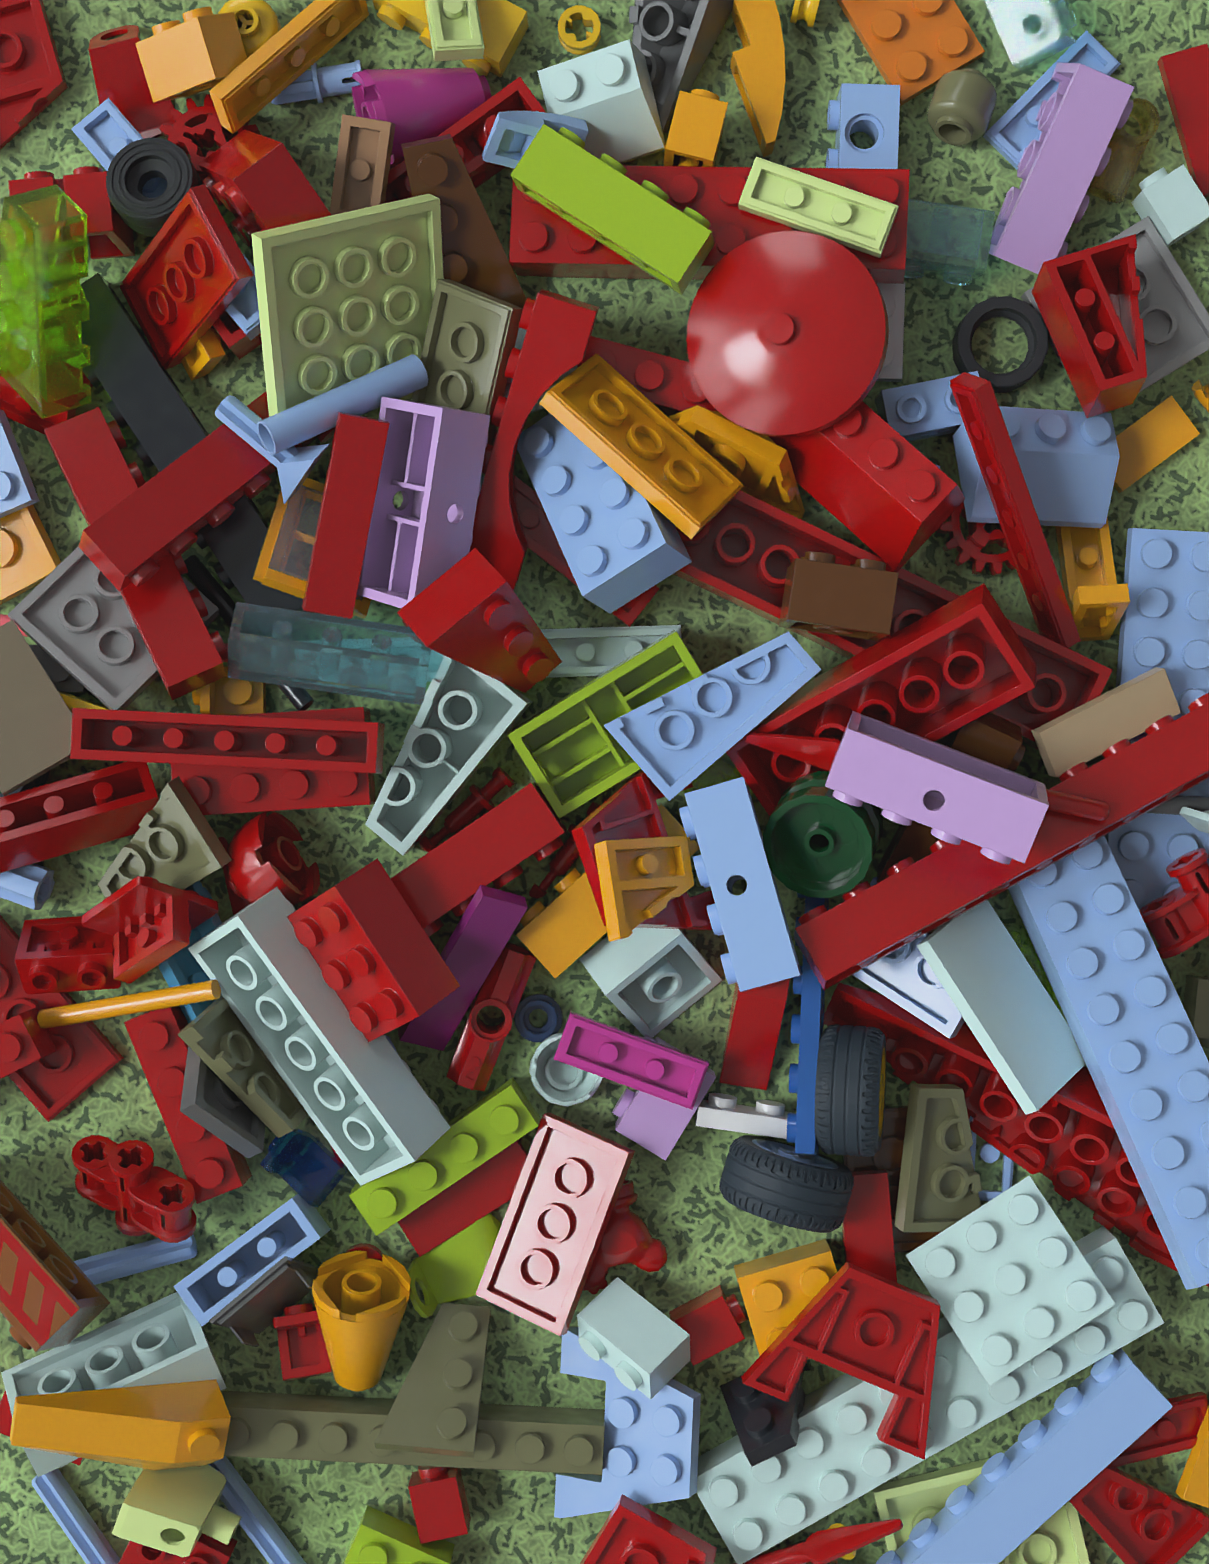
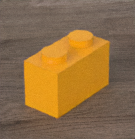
M211 7L190 10L182 14L183 23L180 20H174L152 27L153 36L135 43L153 103L185 98L211 89L247 59L234 12L213 15Z
M693 89L691 93L679 91L665 146L663 166L714 167L723 134L728 102L720 101L717 94L703 89Z

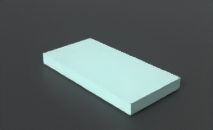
M988 900L941 925L917 945V948L1026 1115L1038 1111L1086 1064L1068 1023Z

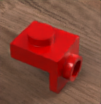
M300 1304L284 1308V1316L273 1318L274 1329L277 1330L283 1381L333 1373L317 1311H313V1304Z

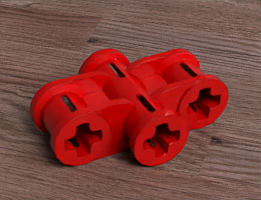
M1205 848L1188 852L1169 864L1166 868L1168 875L1173 878L1176 877L1181 886L1151 901L1139 910L1144 923H1146L1159 945L1157 951L1161 959L1176 956L1209 936V865L1207 863L1209 855Z
M91 1135L79 1140L72 1148V1161L78 1169L75 1176L77 1192L83 1198L105 1209L115 1211L116 1226L123 1234L142 1236L150 1233L168 1243H178L193 1235L197 1227V1217L194 1210L191 1209L195 1203L193 1185L188 1180L164 1168L153 1166L154 1152L146 1142L128 1140L118 1144L108 1137Z

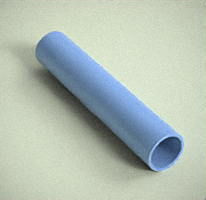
M411 354L257 423L259 438L270 454H277L335 428L338 412L361 416L379 408L382 397L399 399L428 385L427 371L422 361L416 355Z

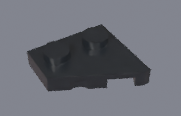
M807 1360L789 1402L743 1384L741 1376L720 1385L743 1451L752 1467L797 1445L800 1429L798 1417L803 1411L806 1396L802 1388L804 1371H810V1360Z

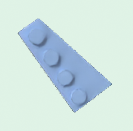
M788 631L605 724L604 727L670 801L815 676L821 668Z

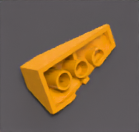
M216 1379L15 1397L10 1442L13 1446L155 1471L205 1466L224 1458L231 1416Z

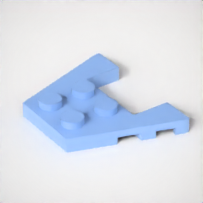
M569 1327L567 1333L562 1335L560 1373L606 1382L602 1476L557 1473L554 1517L566 1518L613 1510L622 1494L641 1505L690 1498L697 1492L701 1394L674 1379H671L651 1400L638 1389L635 1391L628 1389L617 1378L613 1368L602 1359L596 1361L584 1352L578 1341V1327Z

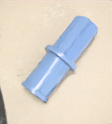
M360 60L319 68L314 63L311 65V69H307L271 102L274 105L317 99L318 103H323L324 97L352 93V87L358 86L360 83L353 78H344H350L353 73L362 71Z

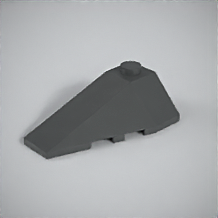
M635 0L634 6H630L629 23L633 24L632 43L645 56L664 133H668L679 91L689 93L732 12L734 0Z

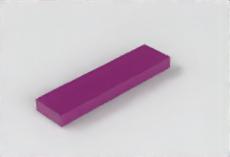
M484 885L479 886L440 954L460 987L421 1016L398 1027L400 1041L441 1051L445 1049L528 907L525 897Z

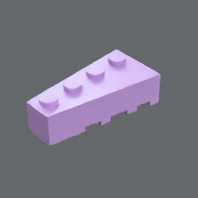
M1057 62L1051 77L1052 80L1059 82L1057 91L1051 95L1048 101L1044 100L1041 103L1036 117L1038 130L1042 131L1039 140H1032L1023 152L1020 163L1017 166V177L1021 178L1022 182L1019 189L1011 187L1007 192L985 252L1036 274H1039L1043 262L1066 255L1068 242L1064 240L1072 223L1077 224L1082 219L1089 204L1090 197L1086 195L1090 183L1094 175L1098 177L1102 174L1110 159L1111 148L1107 146L1116 128L1121 129L1124 126L1133 108V100L1129 99L1134 89L1133 86L1081 63Z

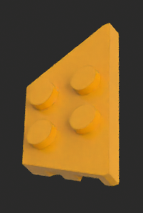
M699 405L669 416L676 425L744 485L741 491L799 519L802 518L805 509L786 449L776 445L768 436L752 433L731 422L720 412L709 411Z

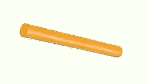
M217 980L197 982L43 1009L38 1012L37 1019L42 1029L216 1000L220 998L221 988Z

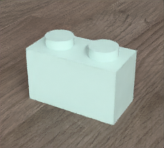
M618 1277L577 1314L578 1341L584 1352L596 1361L602 1359L614 1369L617 1378L625 1387L632 1391L638 1389L650 1400L690 1361V1334Z

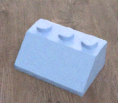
M999 406L1040 525L1102 528L1106 524L1120 458L1111 413H1103L1086 418L1083 411ZM962 423L953 435V442L962 493L965 497L964 506L967 522L999 523L964 423Z

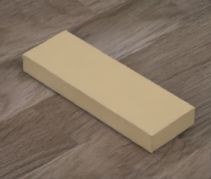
M1155 667L1032 730V734L1048 775L1059 777L1073 766L1082 762L1086 763L1101 755L1115 743L1126 738L1130 740L1140 735L1157 720L1167 715L1174 717L1180 714L1181 711L1165 668Z

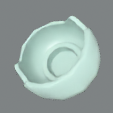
M556 1033L546 1038L537 1047L530 1062L529 1073L535 1090L549 1103L569 1107L590 1099L598 1089L603 1077L554 1060V1055L562 1033Z

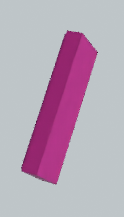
M572 1011L569 1014L554 1055V1060L693 1110L709 1066V1062Z

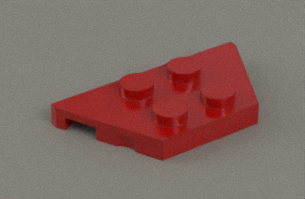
M0 0L1 150L68 88L43 0Z

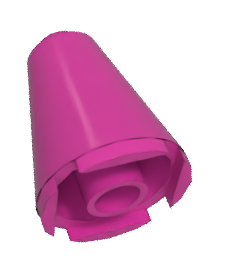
M473 68L363 69L352 74V78L360 83V85L352 87L356 116L396 124L390 169L404 161L401 144L437 137L492 97L486 77L484 75L478 76Z

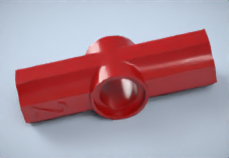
M507 942L472 1003L470 1014L446 1073V1077L457 1085L485 1091L505 1038L511 1030L514 1015L537 959L524 947ZM490 1005L496 1006L502 1010L505 1019L495 1026L486 1025L478 1016L482 1008Z

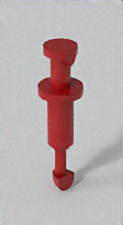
M499 766L494 770L493 778L480 789L475 784L471 785L469 790L472 794L444 819V827L431 839L426 836L422 838L419 846L424 851L430 852L450 832L458 833L484 808L488 811L495 808L490 799L506 785L511 788L515 784L512 778Z
M593 802L589 806L587 814L590 815L600 805ZM571 823L568 827V831L571 833L570 837L549 863L550 872L538 886L534 883L529 891L531 897L536 899L544 897L547 893V888L557 875H565L579 856L571 831L577 825Z

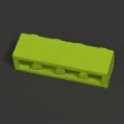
M543 124L511 173L517 189L682 295L715 245L712 231L708 229L711 225L710 222L689 207H686L681 212L668 204V195L653 183L644 180L640 186L625 176L627 169L609 155L602 154L598 159L584 150L585 142L572 131L561 127L556 132Z
M512 1077L449 1120L447 1123L451 1128L415 1162L361 1186L359 1183H356L349 1197L377 1236L538 1127L540 1116Z

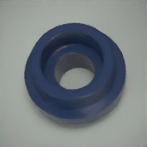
M532 994L524 998L519 1003L514 1016L518 1032L525 1039L532 1042H543L546 1038L558 1033L563 1019L559 1004L552 997L545 994ZM535 1009L544 1010L548 1015L547 1023L540 1027L534 1026L529 1019L530 1013Z

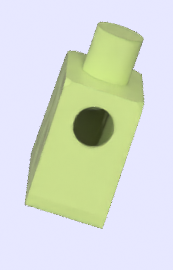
M208 1464L205 1466L158 1471L143 1469L122 1504L112 1534L173 1555L187 1557L192 1553L202 1533L228 1545L239 1525L241 1516L218 1506L227 1480L222 1473Z

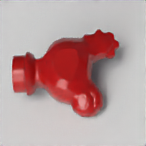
M624 1180L585 1283L583 1290H587L593 1295L597 1294L600 1289H605L608 1286L606 1276L612 1266L631 1263L647 1272L659 1271L667 1262L668 1254L665 1245L660 1239L652 1238L643 1219L629 1208L638 1198V1194L634 1193L632 1180Z

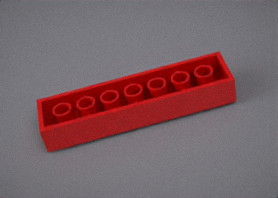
M624 166L627 169L625 176L640 186L644 180L653 183L668 195V204L681 212L686 207H689L710 222L711 225L708 229L712 231L715 245L692 280H704L711 269L726 254L748 240L773 232L801 231L739 209L738 203L752 167ZM791 168L899 206L880 258L847 246L844 247L864 264L876 283L904 284L910 169ZM513 181L509 263L517 276L656 279L518 190Z

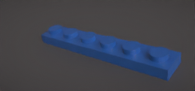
M797 893L798 898H805V913L821 905H825L827 911L829 910V898L806 897ZM796 917L795 928L801 925L798 921L800 917ZM803 955V966L800 965L802 975L793 978V994L801 995V1014H793L791 1020V1043L799 1044L798 1064L791 1063L789 1069V1093H797L796 1113H788L787 1143H795V1153L819 1155V1147L816 1144L815 1086L819 1043L822 1031H824L825 990Z

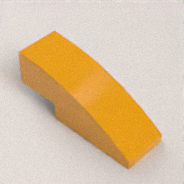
M734 0L731 16L743 48L732 52L730 69L764 157L773 152L783 110L786 75L785 46L781 21L775 0Z

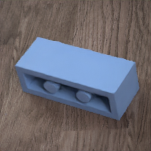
M301 1191L173 1287L200 1325L204 1326L213 1316L284 1256L295 1258L331 1229L304 1191Z

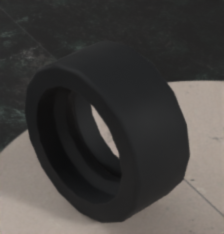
M1011 296L991 297L976 304L958 324L952 340L953 361L959 374L978 371L979 377L991 382L994 393H1008L1025 385L1043 366L1049 349L1048 330L1041 315L1027 302ZM1004 317L1015 321L1023 329L1028 341V351L1024 362L1017 369L1008 373L996 374L985 370L977 363L972 353V338L975 330L982 322L991 318Z

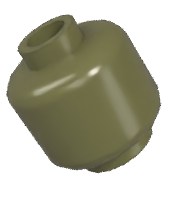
M965 68L944 74L936 84L927 112V120L935 135L941 141L954 146H962L980 139L988 129L996 106V90L993 84L980 71Z

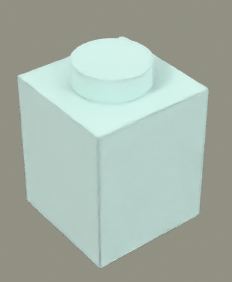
M1184 164L1169 174L1163 167L1138 184L1142 191L1131 202L1141 219L1149 216L1167 247L1201 227L1209 220V204Z

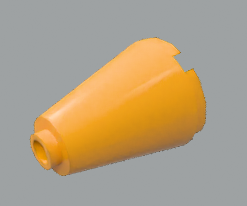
M352 1251L338 1254L323 1262L318 1268V1276L315 1280L313 1279L312 1296L334 1379L345 1389L356 1392L364 1391L377 1385L382 1378L411 1295V1278L405 1266L393 1257L382 1254V1261L368 1259L367 1251Z

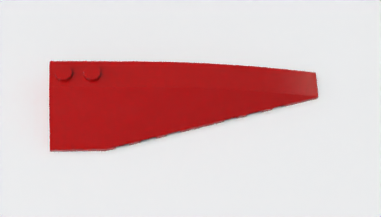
M838 982L824 1013L825 1025L840 1024L841 1026L858 1025L879 1028L886 1036V1061L891 1064L895 1076L908 1085L915 1081L917 1084H955L962 1088L968 1118L970 1119V1116L973 1117V1120L970 1122L971 1131L1030 1174L1039 1172L1052 1181L1054 1185L1053 1190L1066 1200L1070 1201L1072 1198H1076L1094 1211L1092 1219L1108 1230L1116 1227L1130 1238L1128 1245L1136 1251L1177 1271L1088 1068L1083 1066L1038 1111L1026 1115L965 1021L957 1035L948 1038L884 995Z

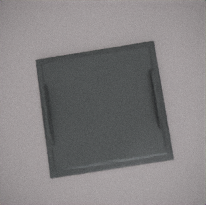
M284 1256L209 1321L211 1324L230 1328L242 1344L258 1347L259 1344L254 1333L260 1334L273 1323V1318L284 1314V1308L295 1305L312 1290L313 1279L315 1280L318 1276L319 1267Z

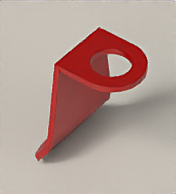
M125 25L97 34L90 40L88 51L99 104H102L109 98L143 139L162 136L163 134L159 130L160 125L173 126L175 123L170 113L174 105L171 100L153 103L135 44L141 41L139 27L136 25ZM120 34H124V35H122V36H120V37H118V38L106 40V39H108V38H110V37H113V36H116V35H120Z

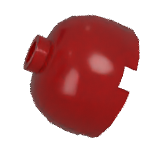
M266 812L246 822L236 831L227 848V853L232 861L227 863L229 886L237 896L243 897L249 903H253L275 887H278L283 896L293 906L313 896L318 891L320 885L318 865L315 861L310 867H307L293 841L304 840L296 826L282 814L273 812L266 816Z

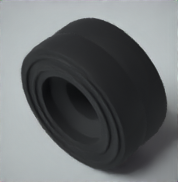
M161 138L140 139L125 146L111 161L106 176L108 197L121 219L134 231L150 237L156 236L188 190L202 185L200 176L186 152L176 144ZM159 177L167 180V188L162 195L155 198H148L142 195L143 187L150 179Z

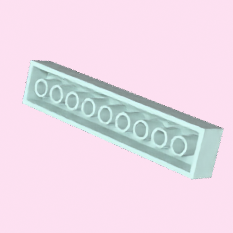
M1100 1227L1074 1243L1116 1305L991 1386L983 1377L945 1317L939 1319L925 1459L1164 1324L1163 1319L1116 1237L1105 1227ZM845 1373L805 1396L803 1411L798 1417L800 1429L796 1446L752 1467L743 1451L739 1437L736 1435L698 1457L696 1493L737 1564L747 1562L924 1461V1459L885 1444L878 1439L876 1433L894 1393Z

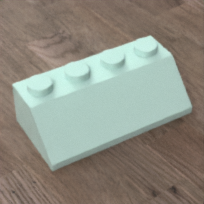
M178 1292L79 1336L68 1345L53 1348L1 1372L12 1418L15 1397L215 1379L220 1390L226 1388L204 1330ZM23 1447L38 1477L80 1458Z

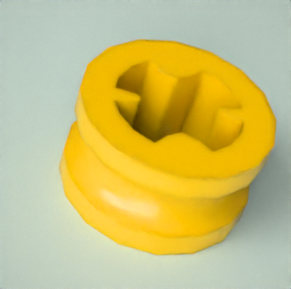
M795 0L790 23L796 24L798 20H805L807 27L813 28L820 0Z
M575 5L567 8L561 14L558 21V38L567 52L574 55H584L597 47L601 39V23L598 15L591 8L584 5ZM582 20L584 27H592L593 32L586 31V40L577 41L575 34L566 33V28L573 29V21Z

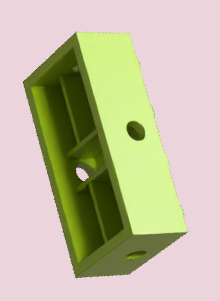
M673 630L509 731L508 737L560 819L641 769L604 725L703 674L677 631Z

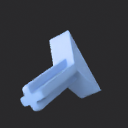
M228 395L222 400L215 411V416L277 467L284 504L300 489L329 446V444L305 447L292 446L272 455L263 446L257 432V423L262 419L235 396Z

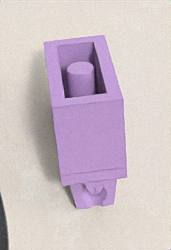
M647 1034L644 1036L646 1039L679 1050L659 1037L654 1039ZM710 1068L707 1069L693 1110L639 1090L633 1092L626 1088L612 1111L614 1115L619 1117L615 1123V1130L666 1161L716 1078L715 1072Z

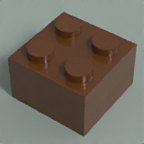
M808 551L805 552V557H801V559L796 558L787 568L779 627L878 641L890 635L899 573L886 571L887 563L869 559H856L855 564L847 566L835 564V555Z

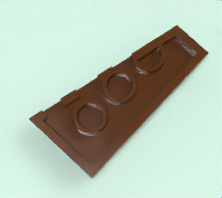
M447 134L401 144L412 197L431 194L440 198L444 279L453 280L523 308L526 296L451 135Z

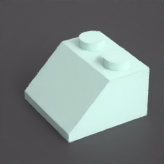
M630 39L537 71L547 113L585 120L589 132L584 141L586 144L584 150L598 159L602 154H607L619 163L624 164L665 150L666 143L645 56Z
M634 928L632 930L633 933L625 939L609 942L607 936L580 958V961L605 996L643 1036L647 1034L653 1038L722 981L720 976L681 929Z

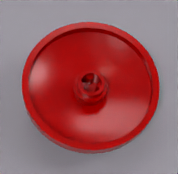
M773 232L755 237L734 248L705 277L696 293L689 313L686 338L687 353L691 370L700 390L713 407L727 419L749 431L765 436H805L824 430L841 421L859 406L869 394L878 379L885 361L889 338V324L886 305L875 279L864 264L848 249L829 238L810 232Z

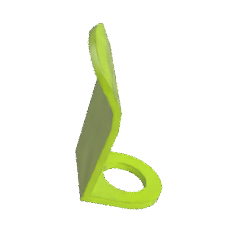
M491 1213L477 1220L423 1256L413 1259L407 1270L411 1278L410 1300L421 1317L428 1318L432 1316L438 1304L476 1296V1291L502 1225ZM415 1280L418 1282L422 1289L425 1305L420 1301L415 1288Z

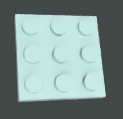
M1027 1176L905 1255L932 1298L936 1299L940 1304V1310L989 1386L1116 1305L1030 1176Z

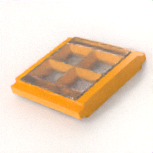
M306 478L300 489L285 504L283 503L280 488L253 576L254 580L261 582L262 585L302 599L304 598L325 484ZM357 595L353 617L365 618L371 599Z

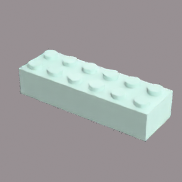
M275 887L224 921L188 949L210 980L218 981L223 998H225L244 1027L361 1186L415 1162L451 1127L441 1115L436 1103L428 1097L412 1075L407 1063L399 1057L387 1038L382 1035L368 1042L363 1033L353 1025L347 1008L335 990L327 985L317 962L307 947L303 946L295 935L294 927L287 918L288 915L296 911L294 906L283 896L278 887Z

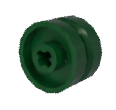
M816 771L802 776L792 783L783 792L763 833V846L772 874L788 889L806 897L832 898L853 889L864 879L883 835V815L881 814V809L864 801L861 807H857L833 797L834 790L825 787L829 771Z

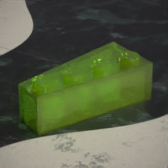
M57 184L4 197L0 222V375L42 419L91 403V387L86 383L83 384L82 368L91 365L90 347L82 344L81 322L89 320V302L86 300L80 285V279L88 277L87 214Z

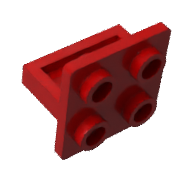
M137 876L83 914L82 926L113 935L114 979L130 984L189 945L191 930L218 913V902L200 896L195 891L182 890L161 883L153 877Z

